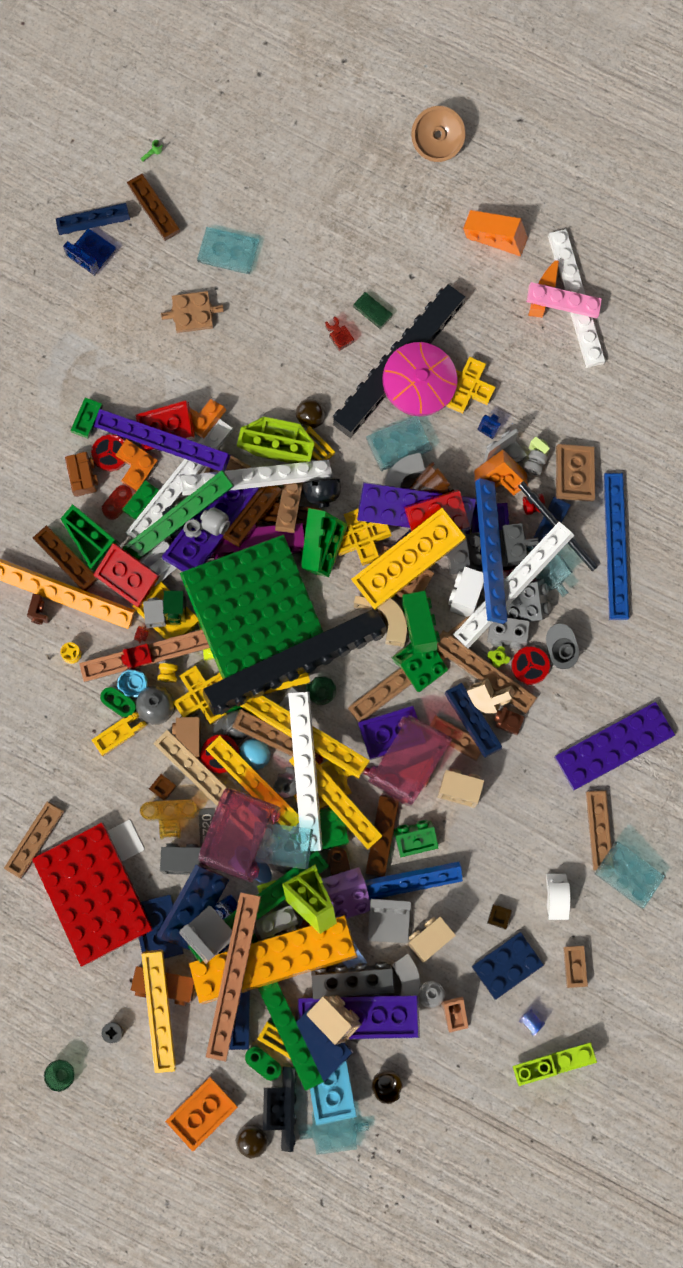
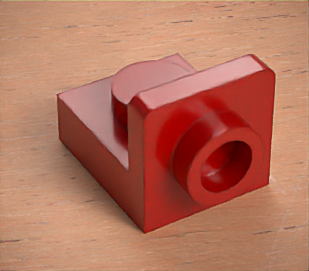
M148 643L129 649L125 648L123 649V654H121L124 666L127 665V668L130 669L153 663Z

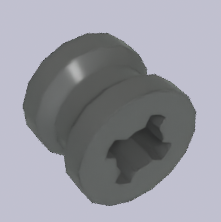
M118 1023L106 1024L101 1032L103 1040L107 1043H117L122 1039L124 1033L122 1026Z

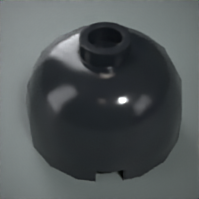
M340 478L304 482L303 490L305 497L309 502L318 504L319 508L329 507L330 503L336 501L340 495Z

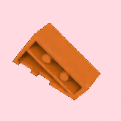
M470 210L463 227L467 239L520 257L528 239L521 218Z

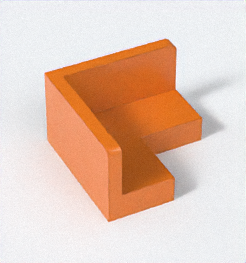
M501 450L474 471L475 481L481 478L495 482V488L502 484L513 496L521 491L518 487L521 482L524 481L528 486L527 472L504 450Z

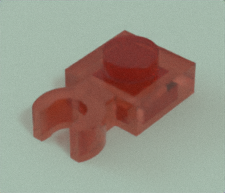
M333 317L335 325L331 326L326 321L325 327L328 331L332 332L329 334V337L338 351H341L354 343L355 339L346 326L339 327L338 318Z

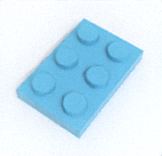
M346 1060L326 1082L310 1089L316 1125L357 1117Z

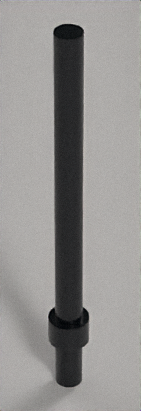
M524 481L518 485L527 496L526 499L529 503L534 504L554 527L559 521L540 501V496L535 491L533 492ZM572 537L568 545L588 568L594 571L598 566Z

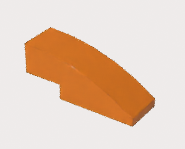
M555 260L548 267L538 284L555 288L559 261ZM531 303L528 316L543 318L545 306Z

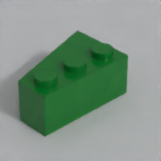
M73 504L60 518L79 548L80 553L88 563L89 568L93 571L97 570L112 544H120Z

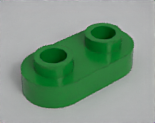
M107 687L101 692V702L119 716L127 718L136 712V705L133 700L117 689ZM113 695L114 699L108 701V696ZM125 706H130V710L127 712H124L123 708Z
M252 1047L247 1050L245 1054L246 1063L263 1078L273 1081L280 1076V1064L259 1047ZM252 1054H258V1061L251 1059ZM269 1066L274 1067L275 1072L273 1074L267 1072Z

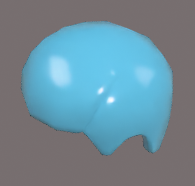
M129 668L119 676L117 687L127 697H138L139 693L148 687V679L141 670Z
M253 738L246 740L241 745L240 756L254 770L264 768L269 763L271 754L267 744Z

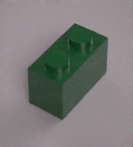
M164 591L163 615L166 622H170L171 625H181V622H186L187 600L184 591Z

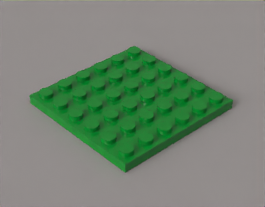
M284 535L180 573L222 679L323 633Z

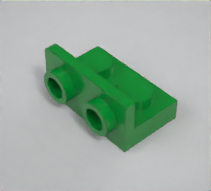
M420 820L417 824H403L393 830L400 858L439 849L432 821Z

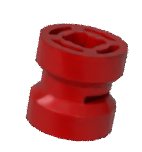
M538 494L540 501L545 505L543 494ZM527 496L523 497V507L526 515H532L534 512L541 513L534 504L529 503L526 499Z

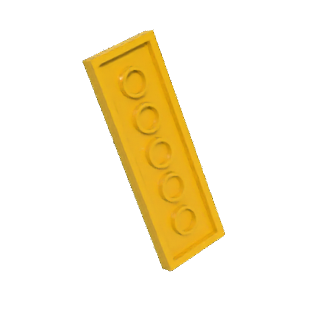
M441 508L351 580L374 610H376L462 543L466 537L444 509Z

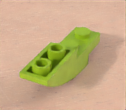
M589 1042L528 1060L512 1067L518 1086H522L595 1064L597 1059L592 1043Z

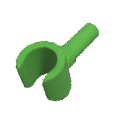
M159 140L152 142V149L140 158L142 162L153 154H161L163 145L157 147Z

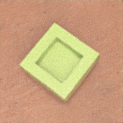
M535 437L529 445L531 450L540 451L546 456L548 455L550 448L543 439Z

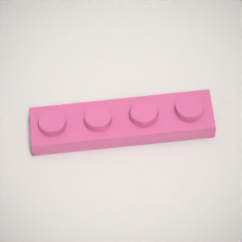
M531 282L526 302L597 318L602 299Z

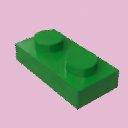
M84 398L70 430L71 433L89 439L99 409L102 410V403Z
M145 480L124 506L123 512L136 520L159 490Z

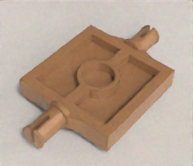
M208 291L173 295L172 311L161 312L162 320L173 319L177 333L213 329V313L224 312L223 304L212 306L209 301Z

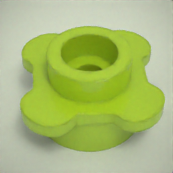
M499 646L495 651L488 652L487 656L495 668H499L504 663L508 664L510 661V657L506 655L505 648Z

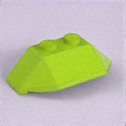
M262 417L241 427L237 447L258 457L287 463H302L311 461L315 443L301 424Z

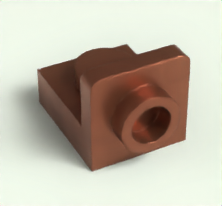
M34 593L32 594L27 616L32 623L42 625L43 622L48 623V617L39 614L43 612L45 602L41 595Z
M504 706L502 711L498 710L494 721H497V728L518 735L524 716L509 711Z

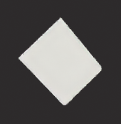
M130 819L108 830L121 861L144 851V847Z

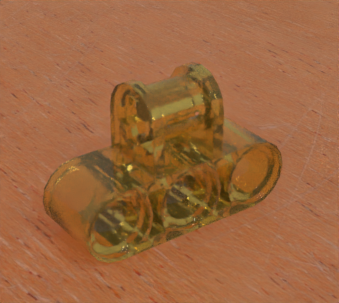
M188 799L146 802L140 807V814L146 821H159L160 840H164L165 837H177V839H180V820L194 819L199 811L196 803ZM193 805V813L185 814V806ZM167 806L174 807L175 810L172 815H165L164 810ZM148 807H153L155 809L154 814L150 817L145 816V810Z

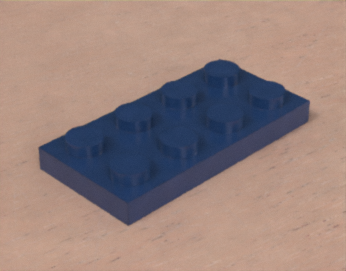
M196 864L157 936L162 940L190 950L189 944L180 935V930L209 906L214 909L229 879Z

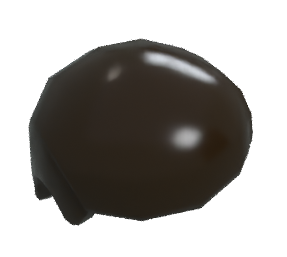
M307 399L301 401L296 408V418L301 425L310 426L314 429L324 422L325 410L318 401Z
M382 1070L377 1073L372 1081V1091L376 1099L383 1104H392L399 1100L400 1092L403 1088L400 1076L392 1070Z
M247 1125L237 1132L235 1142L238 1151L243 1156L252 1159L260 1157L266 1151L268 1138L266 1133L259 1127Z

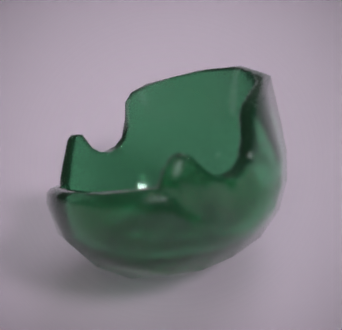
M326 676L314 677L306 685V692L310 693V700L317 705H326L336 696V685L332 679Z
M58 1059L52 1061L44 1071V1082L52 1091L61 1092L68 1089L75 1078L74 1067L66 1060Z

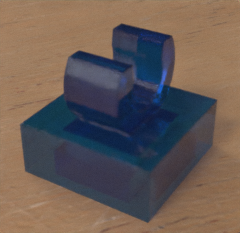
M494 413L491 417L485 414L477 430L494 439L501 423L497 422L500 417Z

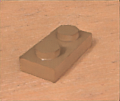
M584 946L563 947L566 987H588Z

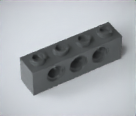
M376 962L375 965L367 966L366 963H359L355 965V968H347V965L335 966V969L324 967L311 971L313 1000L331 995L349 997L394 993L392 966L387 964V962ZM370 974L378 976L374 982L368 981L367 977ZM349 976H356L358 978L355 983L347 982ZM334 977L338 981L335 985H329L327 980Z

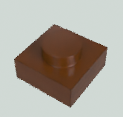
M160 774L149 790L163 801H166L177 786Z

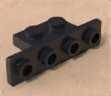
M283 1066L282 1087H264L263 1130H281V1151L293 1152L296 1143L294 1135V1125L296 1123L294 1104L296 1103L295 1082L297 1074L295 1068L290 1066Z

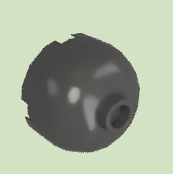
M149 686L139 693L136 699V710L143 721L151 725H160L166 722L174 712V699L167 689L160 686Z

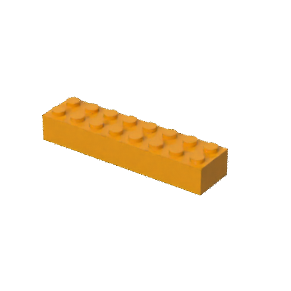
M345 916L336 918L337 924L321 934L312 926L251 944L241 993L357 958L347 918ZM228 951L215 955L208 963L204 961L201 963L199 961L189 963L199 1003L207 1004L218 1000Z

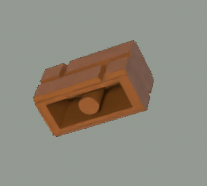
M87 452L66 456L65 460L74 496L78 497L97 492L96 486L99 483L97 475L92 473V468H95L93 457H89Z

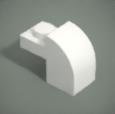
M546 874L548 919L568 920L570 912V886L567 883L566 874Z

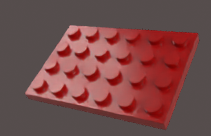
M100 823L32 859L81 967L153 931L104 823Z

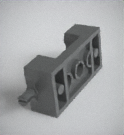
M522 523L503 525L502 530H499L503 569L517 567L527 556V546L538 545V537L526 539ZM461 530L466 539L445 555L448 558L450 575L458 574L459 571L463 572L464 567L483 571L480 553V532L466 534L465 530Z

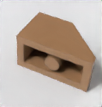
M176 718V723H172V734L176 735L177 740L197 759H201L200 718Z

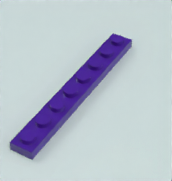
M99 409L93 426L217 471L223 470L225 472L231 457L228 453Z

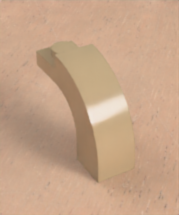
M363 594L355 596L354 608L369 611L374 609ZM390 598L376 609L378 614L387 623L388 631L385 644L404 647L407 633L406 619L398 604Z

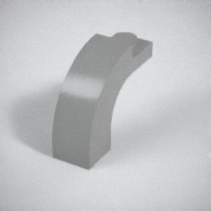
M421 453L409 455L399 460L389 471L385 485L402 487L406 481L418 478L425 470Z
M406 954L391 966L401 981L402 989L400 996H418L420 989L418 969L410 955Z

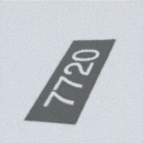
M214 808L199 809L200 848L216 847Z

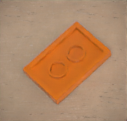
M209 1077L165 1122L194 1152L238 1106Z

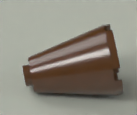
M431 462L409 487V489L444 494L454 491V489L451 491L448 489L450 483L438 468L434 470V462Z

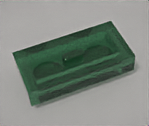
M366 292L353 304L354 309L380 330L393 317L389 310Z

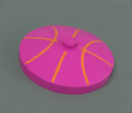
M414 342L398 348L389 357L383 371V387L390 402L400 411L412 416H429L441 411L454 396L457 387V373L452 360L443 350L429 343Z

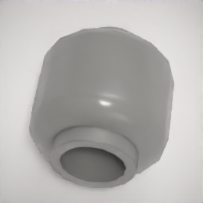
M215 507L205 510L200 518L202 520V528L215 536L223 535L230 526L229 516Z
M427 981L420 986L418 999L423 1006L437 1007L443 1002L444 989L435 981Z

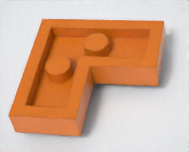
M210 399L200 413L190 408L194 433L205 438L225 413V407Z
M127 439L115 455L130 465L121 482L134 491L139 489L157 462V459Z

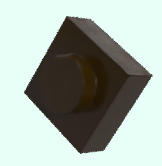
M492 904L487 924L506 930L512 910Z

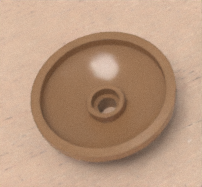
M433 106L427 108L417 116L413 123L411 132L412 142L416 151L423 158L433 162L447 161L453 158L463 146L465 140L464 123L460 116L448 107ZM438 130L442 132L440 138L435 136V132Z

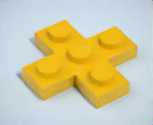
M469 357L463 371L456 370V391L446 407L463 414L470 398L488 405L496 387L479 380L486 367L485 363Z
M358 508L343 514L349 531L344 533L338 556L357 550L361 564L364 566L379 558L374 543L392 535L386 524L372 522L367 524L365 521H358Z
M195 665L179 675L189 691L173 702L182 717H188L201 709L211 725L227 715L224 713L214 716L203 697L204 688L223 680L220 673L205 681Z

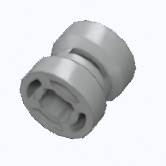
M531 450L528 456L529 461L525 463L523 468L526 472L539 476L543 470L542 466L546 463L548 457L540 451Z

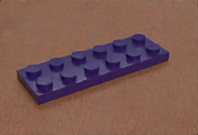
M259 488L229 490L193 519L202 523L200 519L202 513L215 507L229 516L231 526ZM182 529L163 554L162 559L181 571L189 570L205 564L224 537L222 534L218 536L212 535L202 529L200 536L189 538Z
M363 482L357 520L410 528L404 507L444 493ZM461 496L470 527L461 530H465L466 534H469L476 499Z
M654 702L561 752L554 758L573 791L667 741L674 737L675 734L657 703Z
M418 996L340 997L345 1003L344 1007L348 1011L352 1010L359 1017L358 1021L362 1024L349 1039L420 1038ZM298 998L299 1019L309 1008H313L320 999Z

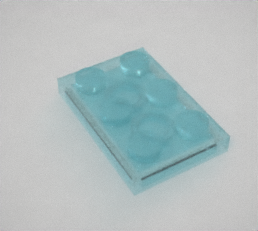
M206 227L197 262L250 275L259 239Z
M418 416L366 436L367 443L380 471L393 467L399 460L417 453L422 455L432 451V446Z
M255 821L250 861L308 869L313 829Z
M618 841L614 843L594 873L641 909L645 908L665 877Z

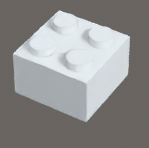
M464 567L463 572L459 571L454 585L457 590H452L448 602L451 605V612L465 617H470L473 614L484 583L482 572L468 567Z

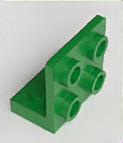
M411 643L391 657L394 663L403 669L417 692H421L448 671L436 650L414 654Z

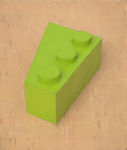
M316 865L282 884L286 902L320 934L337 924L332 902L319 876Z

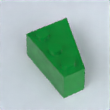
M308 508L301 568L312 574L329 578L348 524L326 511Z
M425 591L402 595L403 614L406 617V625L409 630V638L414 654L437 650L440 636L439 632L434 630L436 620L435 615L430 613V609H432L430 597L427 598Z

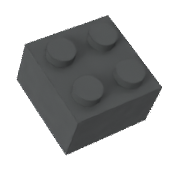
M167 843L166 847H161L160 872L163 874L190 875L196 864L204 867V851L198 844H186V847H180L175 843Z

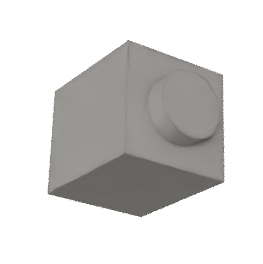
M149 598L148 601H144L146 627H165L166 619L163 615V600Z

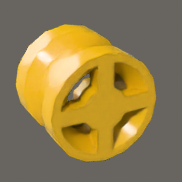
M73 642L65 643L60 650L62 658L69 664H75L81 659V650Z
M160 663V674L157 676V680L171 683L176 682L177 677L175 673L178 671V666Z

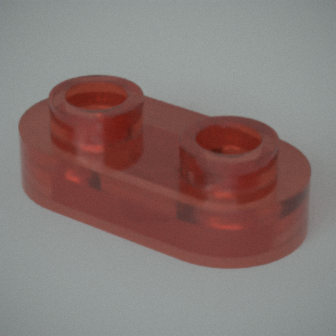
M118 486L102 505L103 515L107 519L114 520L122 514V509L133 496L128 486ZM126 492V495L120 496V493ZM110 506H113L114 510L109 511L108 508Z

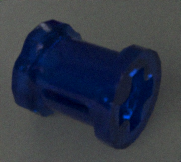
M529 1009L519 1019V1022L523 1023L531 1031L532 1036L545 1025L544 1021H540L533 1014L532 1009Z

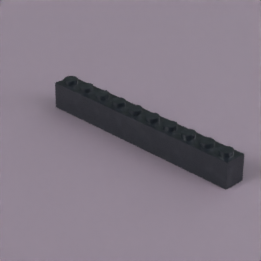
M448 284L437 292V298L426 305L425 312L415 318L414 325L403 332V338L392 345L391 352L381 358L379 361L380 365L369 372L368 379L358 385L356 388L357 392L353 396L350 395L344 403L345 406L342 409H338L333 415V426L350 439L387 396L383 387V371L389 357L398 348L409 343L424 342L431 344L464 305L465 296Z
M372 609L204 688L203 697L214 716L224 714L236 705L241 706L253 697L258 698L262 696L265 691L279 688L286 681H294L305 672L311 673L322 664L327 665L339 656L344 657L356 648L361 649L373 640H380L385 635L386 625L377 610Z

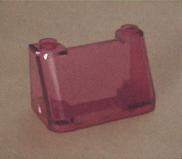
M408 715L407 717L403 716L398 724L400 727L399 733L377 767L372 766L367 774L369 776L367 782L405 806H411L452 740L451 737Z
M227 787L221 795L201 847L199 862L210 869L253 883L259 874V867L254 860L268 824L272 825L279 820L281 808Z

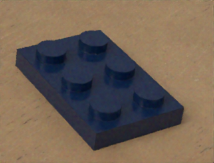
M171 895L141 902L153 928V931L139 937L141 951L163 950L164 959L184 954L183 947L162 940L157 936L173 907Z
M519 932L471 967L493 999L496 1000L544 965L522 933Z

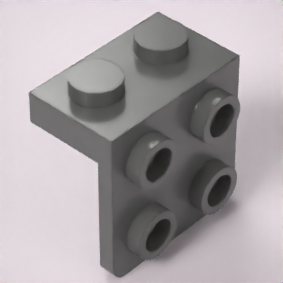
M544 578L530 582L506 608L507 618L537 621L549 616L551 606L547 601L548 585L545 583Z

